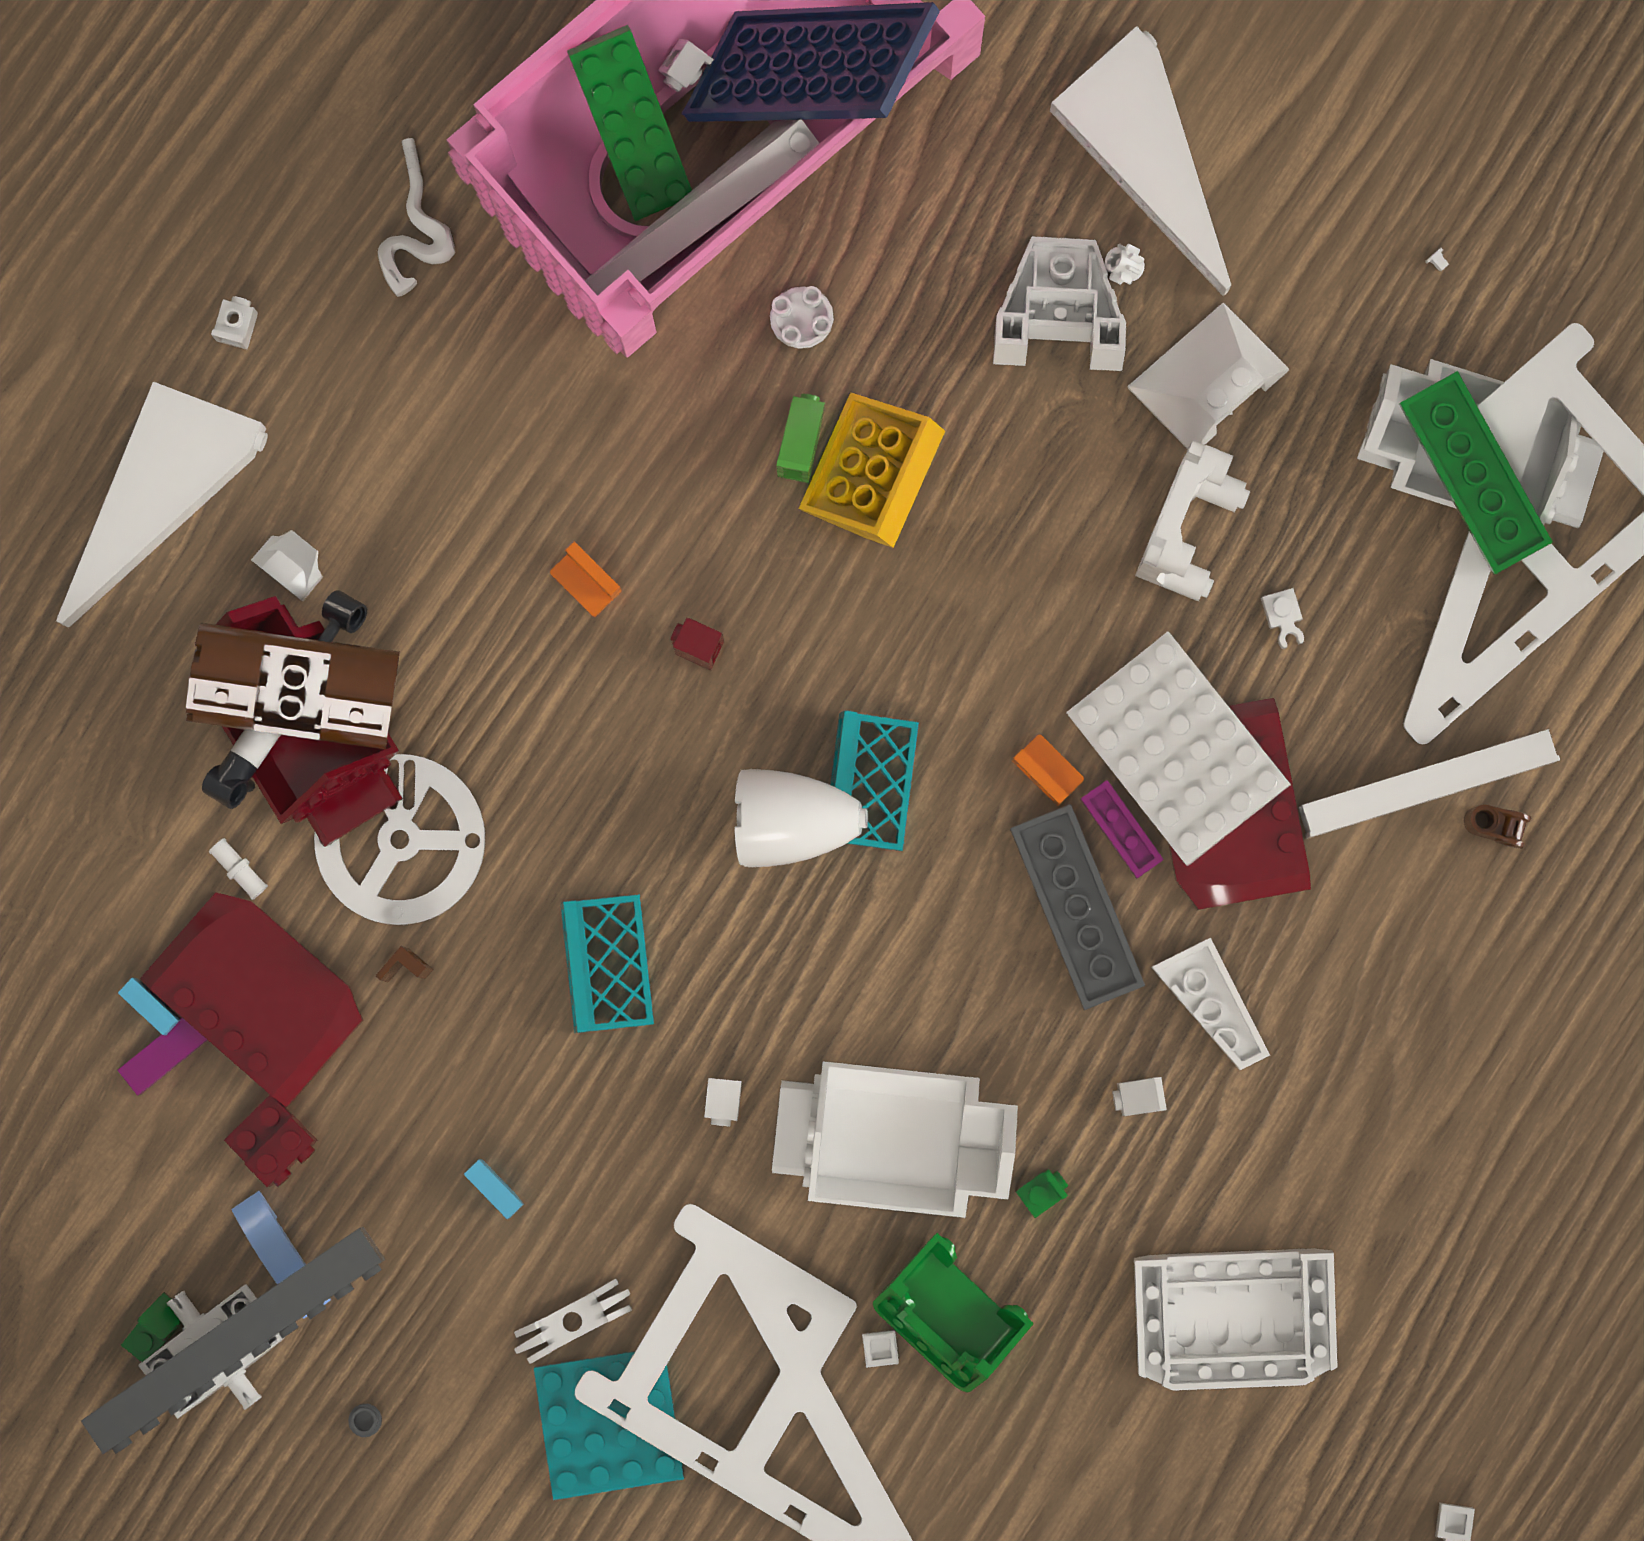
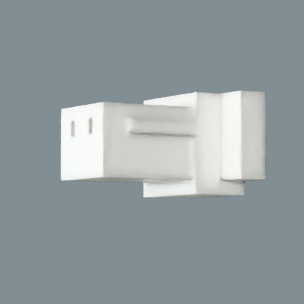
M1442 248L1425 260L1426 264L1429 262L1433 263L1439 271H1442L1449 265L1442 256Z

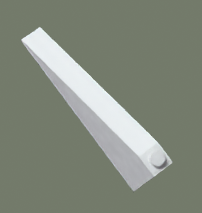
M1136 26L1052 101L1050 112L1220 294L1224 296L1228 293L1231 282L1159 49L1156 47L1157 42L1149 32H1142Z
M802 119L774 121L595 271L585 282L598 296L627 270L639 282L772 185L820 144Z
M153 382L56 621L66 627H70L249 464L255 458L257 451L261 452L266 444L268 434L265 433V426L251 418Z

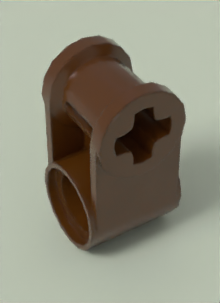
M1483 804L1466 812L1464 825L1468 832L1473 835L1494 840L1499 844L1523 849L1524 842H1522L1526 823L1530 822L1531 816ZM1479 811L1485 813L1488 817V825L1485 829L1478 827L1475 822V816Z

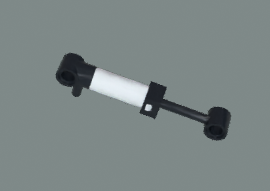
M340 590L332 592L322 607V617L328 620L329 624L318 638V641L332 642L340 629L349 633L356 632L366 619L367 606ZM244 729L221 765L214 766L205 776L202 784L203 793L230 809L240 805L247 792L255 789V782L251 778L281 734Z

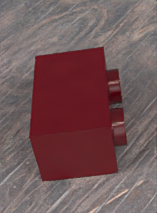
M687 617L684 624L677 623L670 639L673 641V649L677 656L710 671L724 644L722 633Z

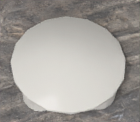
M817 287L791 288L773 300L770 312L771 328L776 337L787 346L798 349L810 348L822 342L830 333L834 321L833 309L827 297Z

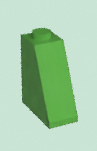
M801 394L800 397L793 396L776 465L778 477L805 483L810 481L825 411V403L819 402L820 398L815 395Z

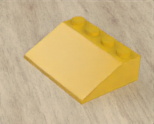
M850 392L799 509L861 537L894 548L945 430L930 417Z

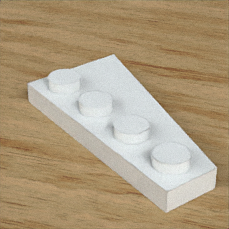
M1211 938L1151 967L1239 1070L1270 1056Z

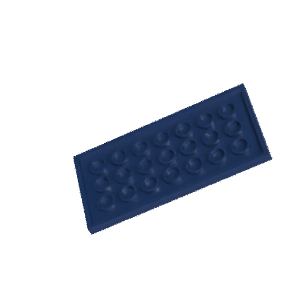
M934 2L735 11L711 57L714 60L710 65L707 64L682 115L689 122L887 118L940 10Z

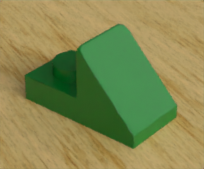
M165 1292L137 1319L138 1324L121 1344L123 1348L141 1362L163 1347L182 1323L171 1307L167 1305V1302L172 1298Z

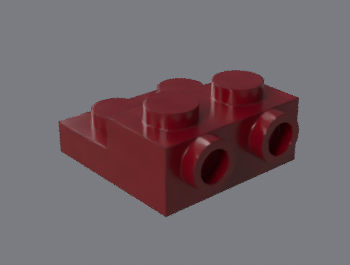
M271 1095L224 1139L230 1148L245 1162L248 1169L266 1187H271L273 1184L277 1187L282 1185L292 1174L289 1169L297 1161L301 1164L304 1163L315 1152L312 1146L318 1141L283 1104Z

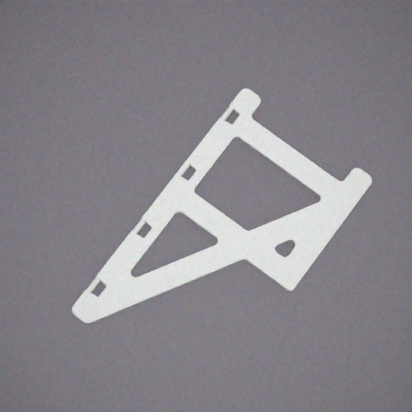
M1574 323L1565 328L1477 406L1520 483L1550 398H1556L1644 496V444L1576 368L1577 362L1594 345V339L1581 324ZM1644 511L1579 568H1573L1552 544L1522 559L1521 561L1546 588V597L1473 661L1465 663L1461 656L1491 571L1468 531L1404 718L1403 727L1415 742L1427 744L1432 741L1450 723L1472 706L1644 555ZM1605 563L1612 572L1597 584L1591 575ZM1529 631L1536 638L1520 651L1514 642L1525 632ZM1453 697L1460 705L1444 718L1438 708Z
M685 1205L675 1219L674 1229L679 1235L695 1244V1252L620 1378L616 1381H611L596 1371H587L583 1374L575 1388L576 1399L812 1541H913L821 1375V1368L857 1308L856 1302L696 1205ZM722 1274L729 1276L780 1369V1373L737 1447L732 1451L724 1449L648 1402L649 1393L717 1278ZM791 1304L798 1305L811 1315V1320L803 1331H798L787 1314V1307ZM613 1399L630 1408L626 1419L607 1408ZM803 1412L861 1516V1522L858 1525L849 1524L765 1473L764 1466L795 1413ZM702 1451L718 1460L714 1471L695 1461ZM790 1504L806 1513L802 1524L783 1514Z

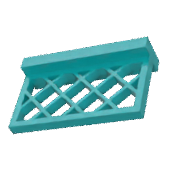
M852 711L839 713L830 785L851 796L852 790L862 783L873 798L862 808H868L876 802L887 816L874 827L868 822L867 829L869 831L860 838H854L846 844L903 851L919 722L857 714V712ZM861 722L873 723L881 734L868 745L859 734ZM881 725H888L891 727L885 731ZM896 727L909 728L908 743L898 749L888 734ZM884 738L895 753L881 763L870 747ZM858 742L863 747L859 752H857ZM905 749H907V756H906V758H905L904 755L901 753V752H903ZM866 751L877 767L863 777L855 767L856 758ZM898 756L905 765V771L903 776L894 781L884 766ZM880 770L891 785L876 795L866 779ZM854 774L859 779L855 784H853ZM901 781H903L902 790L898 786ZM894 788L901 798L899 808L890 813L879 798ZM899 813V819L897 822L894 816ZM889 820L897 830L896 843L884 842L876 832L879 827ZM872 834L876 841L868 840L865 838Z
M640 894L562 902L560 908L574 1034L653 1025L654 1019ZM633 902L634 917L626 926L612 913L619 904ZM614 904L609 911L602 906ZM595 906L605 914L595 929L584 921L583 907ZM608 918L624 929L613 943L597 932ZM634 922L636 926V933L630 929ZM585 928L591 932L587 939L585 937ZM626 932L634 937L638 944V949L631 958L616 947ZM594 935L609 947L599 961H596L587 953L586 945ZM612 950L627 961L616 976L601 965ZM638 954L640 966L633 961ZM588 960L595 965L590 972ZM630 964L641 972L642 981L634 991L619 979ZM597 968L613 979L602 994L595 990L590 982V977ZM615 983H618L631 994L620 1008L605 998V995ZM641 987L643 989V998L637 994ZM592 993L598 997L594 1004L592 1001ZM633 997L644 1004L646 1019L633 1020L623 1012ZM602 1000L616 1013L608 1023L595 1024L594 1009ZM619 1015L627 1020L614 1022Z

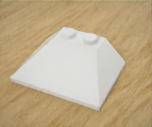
M1222 303L1129 384L1128 389L1188 449L1192 441L1205 445L1217 434L1216 425L1260 387L1264 391L1269 389L1289 371V368Z

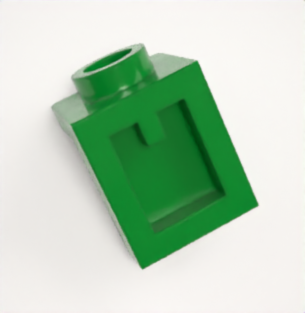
M1045 1169L1015 1192L1032 1216L1037 1218L1061 1199L1063 1200L1068 1196L1064 1191L1068 1184L1058 1171L1051 1173L1049 1169Z

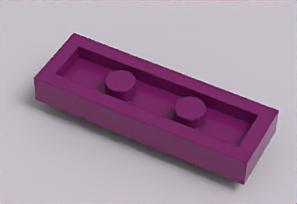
M1108 780L1080 799L1136 879L1164 860Z

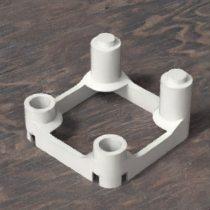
M1192 441L1177 471L1135 576L1196 601H1199L1201 596L1208 597L1214 582L1213 579L1209 578L1211 572L1190 564L1196 547L1182 542L1180 528L1190 502L1196 497L1232 512H1235L1237 507L1244 508L1250 491L1245 489L1247 483L1226 475L1233 459L1232 455L1208 445Z

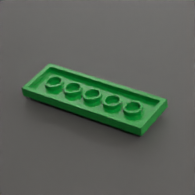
M623 26L567 50L635 222L677 204L692 191V188L629 26Z
M1458 371L1399 403L1401 410L1493 575L1553 543Z

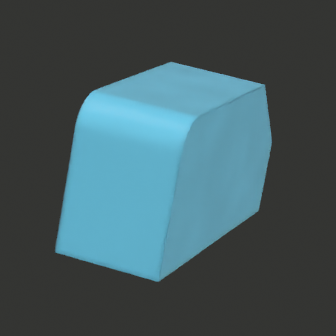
M132 977L118 992L124 1000L162 1035H167L180 1021L173 1010L138 978Z
M479 1159L464 1173L466 1178L506 1219H509L524 1205L515 1192L482 1159Z

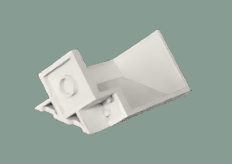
M1430 359L1425 374L1390 364L1387 374L1383 373L1379 395L1373 405L1367 424L1368 430L1357 459L1394 470L1391 483L1392 489L1456 508L1401 410L1399 403L1456 371L1459 372L1477 406L1504 382ZM1550 398L1520 484L1543 525L1545 523L1550 525L1553 520L1579 528L1583 521L1604 451L1593 439L1579 435L1581 425L1556 398Z
M823 1061L821 1075L815 1074L814 1084L781 1081L772 1173L804 1176L803 1187H809L808 1201L965 1218L969 1195L999 1199L1009 1198L1016 1148L1018 1106L979 1102L980 1078Z

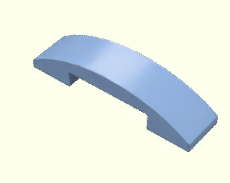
M260 1191L231 1209L253 1249L277 1284L306 1265L276 1220L277 1216ZM331 1298L325 1301L324 1305L331 1301Z

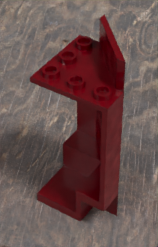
M276 596L228 611L215 624L318 640L324 631L320 621L298 627L284 604L281 605ZM222 726L234 746L244 729ZM389 733L386 750L280 735L252 776L280 824L293 819L295 823H298L307 818L324 847L403 799L388 773L386 774L384 771L391 765L389 760L399 752Z

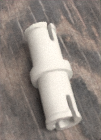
M225 838L221 839L209 850V853L226 869L228 878L230 880L235 879L252 900L268 887L248 866L250 862L246 858L242 859L227 843Z

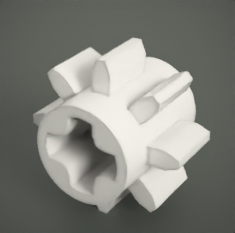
M1129 243L1126 247L1118 244L1117 247L1111 249L1105 258V267L1111 273L1109 279L1120 285L1123 282L1130 285L1132 281L1139 279L1145 267L1144 258L1138 255L1140 249Z

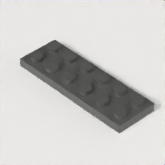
M1071 804L1010 828L1083 1010L1144 987V981Z

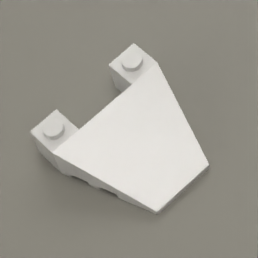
M1031 237L1018 266L1016 276L1012 284H1010L1004 303L996 316L993 364L1025 366L1028 339L1090 342L1091 370L1122 371L1126 346V321L1117 305V297L1109 283L1108 272L1096 240Z

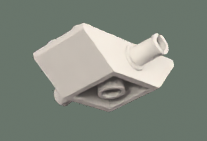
M245 1284L207 1314L202 1313L200 1315L185 1291L180 1292L174 1299L172 1298L168 1301L167 1305L171 1307L184 1325L182 1328L183 1332L138 1366L145 1375L149 1374L257 1298L247 1284ZM278 1334L270 1339L268 1342L271 1347L256 1358L250 1353L240 1360L244 1366L230 1376L226 1377L223 1372L214 1378L213 1381L216 1385L201 1396H198L195 1391L185 1398L188 1405L174 1414L178 1419L223 1386H228L244 1410L253 1405L254 1402H257L262 1396L258 1394L244 1375L246 1373L245 1369L282 1341L281 1336Z

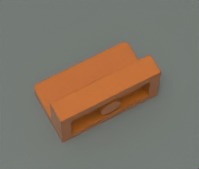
M574 541L565 550L567 555L550 570V574L593 617H596L622 590Z
M1040 734L1012 759V762L1057 806L1084 781V777Z

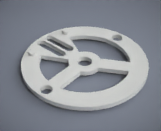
M396 754L389 761L397 760L399 763V793L402 798L404 791V764L408 760L415 762L414 807L406 810L402 799L398 802L396 809L391 810L388 808L384 810L389 820L383 824L378 833V846L381 852L361 885L353 879L343 862L340 838L331 845L324 847L315 832L314 843L317 863L324 881L333 894L346 907L364 918L375 922L405 925L423 922L444 913L467 893L476 879L482 864L485 850V828L480 808L474 796L463 781L453 772L423 757ZM430 787L440 793L449 803L457 818L460 831L420 830L412 821ZM397 830H403L409 836V843L403 849H396L391 844V836ZM471 833L477 834L480 838V844L476 848H469L466 845V837ZM419 850H459L452 871L438 887L429 893L408 900H389L378 896L398 861H407L413 858Z

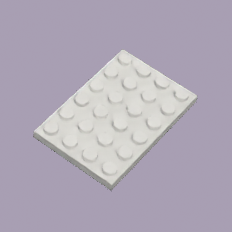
M1169 631L1066 712L1187 866L1291 785Z

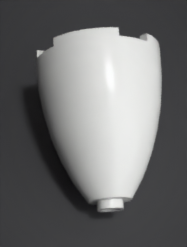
M748 769L741 770L739 773L735 794V803L738 804L737 826L734 828L738 861L744 867H770L808 860L845 845L859 836L862 828H867L868 826L867 808H862L860 801L827 783L806 776L774 770Z

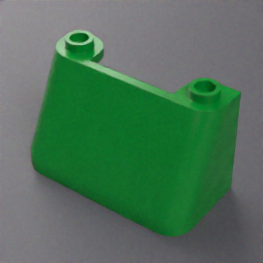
M936 1233L874 1299L873 1307L880 1317L959 1390L968 1393L989 1378L1034 1323L1020 1306L1004 1305L1000 1308L953 1264L957 1258L954 1244L949 1239L941 1237Z

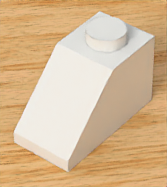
M1161 1077L1117 1083L1118 1090L1112 1091L1115 1110H1121L1122 1116L1167 1110Z

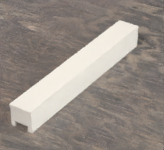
M1548 729L1301 805L1298 809L1306 831L1305 836L1308 839L1559 761L1560 758L1556 754Z

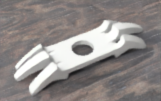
M614 1279L547 1317L515 1331L516 1338L538 1328L542 1331L514 1349L516 1354L547 1341L549 1346L527 1358L531 1364L587 1332L632 1311L630 1305L606 1316L603 1313L606 1309L629 1296V1290L627 1289L598 1302L597 1297L619 1284L617 1279ZM569 1312H576L581 1316L582 1325L577 1331H568L563 1326V1318Z

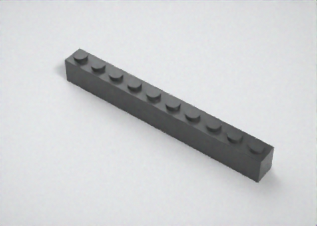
M364 1227L358 1228L82 1419V1424L102 1454L113 1450L115 1454L119 1453L133 1443L129 1438L139 1430L143 1435L160 1424L157 1419L159 1416L167 1411L172 1416L188 1405L185 1398L195 1391L198 1396H201L216 1385L213 1381L214 1378L223 1372L228 1377L244 1366L240 1360L250 1353L256 1358L271 1347L268 1342L270 1339L278 1334L282 1339L299 1328L296 1321L305 1315L312 1319L326 1309L325 1301L333 1296L339 1300L354 1290L351 1283L361 1276L367 1281L382 1270L379 1264L386 1259Z

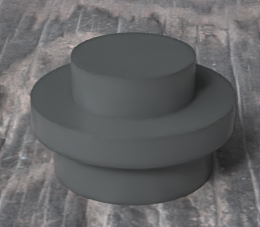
M360 1404L349 1415V1427L357 1436L370 1437L377 1433L381 1427V1413L374 1405Z

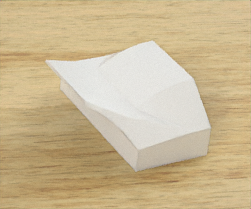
M292 530L281 536H271L251 559L302 602L323 578L318 569V551Z

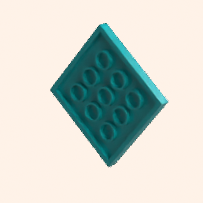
M635 1351L534 1367L553 1500L677 1481L685 1478L682 1462L576 1399L575 1388L585 1372L593 1370L611 1381H616L622 1375ZM666 1365L648 1395V1402L676 1419L668 1366ZM613 1399L610 1406L607 1407L625 1419L630 1410L628 1406L616 1399Z

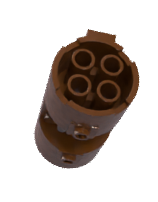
M200 623L195 642L197 650L195 649L186 700V713L188 714L186 721L386 750L400 651L338 642L332 643L270 634L263 631Z

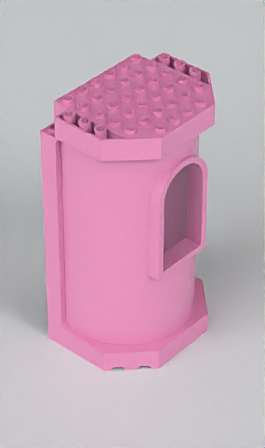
M595 0L473 104L477 114L446 139L451 149L448 155L451 157V162L455 166V171L467 185L470 183L473 185L477 192L476 195L480 199L479 203L491 217L495 215L502 224L501 228L505 232L504 236L514 248L519 246L523 248L522 252L526 256L525 260L536 272L539 270L544 272L545 282L557 296L563 293L564 299L568 303L566 306L578 320L584 317L586 325L597 337L602 335L605 338V342L616 354L621 352L628 358L657 333L652 313L659 304L876 118L802 120L820 144L772 185L639 282L627 270L597 296L585 280L649 226L635 225L621 219L609 208L604 200L602 180L610 159L567 50L628 25L662 113H664L695 87L701 78L700 76L695 84H689L687 88L682 87L680 92L675 91L663 82L666 77L658 70L678 40H689L708 56L712 57L735 11L923 2L921 0ZM952 0L939 12L895 102L933 69L952 80L980 56L985 15L971 0ZM703 63V65L701 66V69L703 70V71H702V74H703V72H704V70H705L707 64H704V63ZM767 120V121H768V122L770 123V125H771L774 121H779V120Z

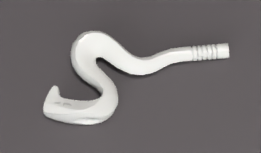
M413 138L402 140L410 180V190L406 203L407 214L411 222L420 231L431 237L434 242L428 245L409 236L400 235L389 237L380 244L378 248L379 263L387 284L397 297L405 295L417 285L416 279L404 278L399 272L394 260L397 250H406L416 258L429 264H442L450 261L456 253L450 228L426 215L421 209L423 179Z

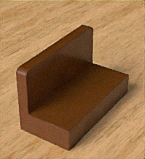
M400 946L376 974V977L380 981L389 982L400 968L405 966L416 977L426 979L434 969L409 948Z

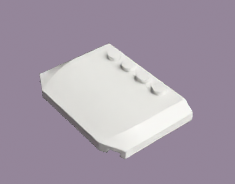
M1313 1248L1162 1254L1134 1258L1139 1376L1156 1381L1170 1390L1306 1385L1314 1381V1378L1322 1373L1337 1368L1334 1253L1332 1250Z

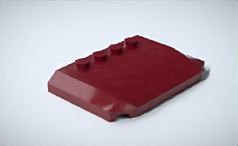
M1274 698L1230 705L1229 707L1291 785L1189 866L1183 862L1169 844L1175 881L1194 903L1193 905L1197 910L1311 889L1310 871L1280 716Z
M217 892L213 894L140 978L153 993L285 1107L290 1106L364 1021L348 984L254 902Z

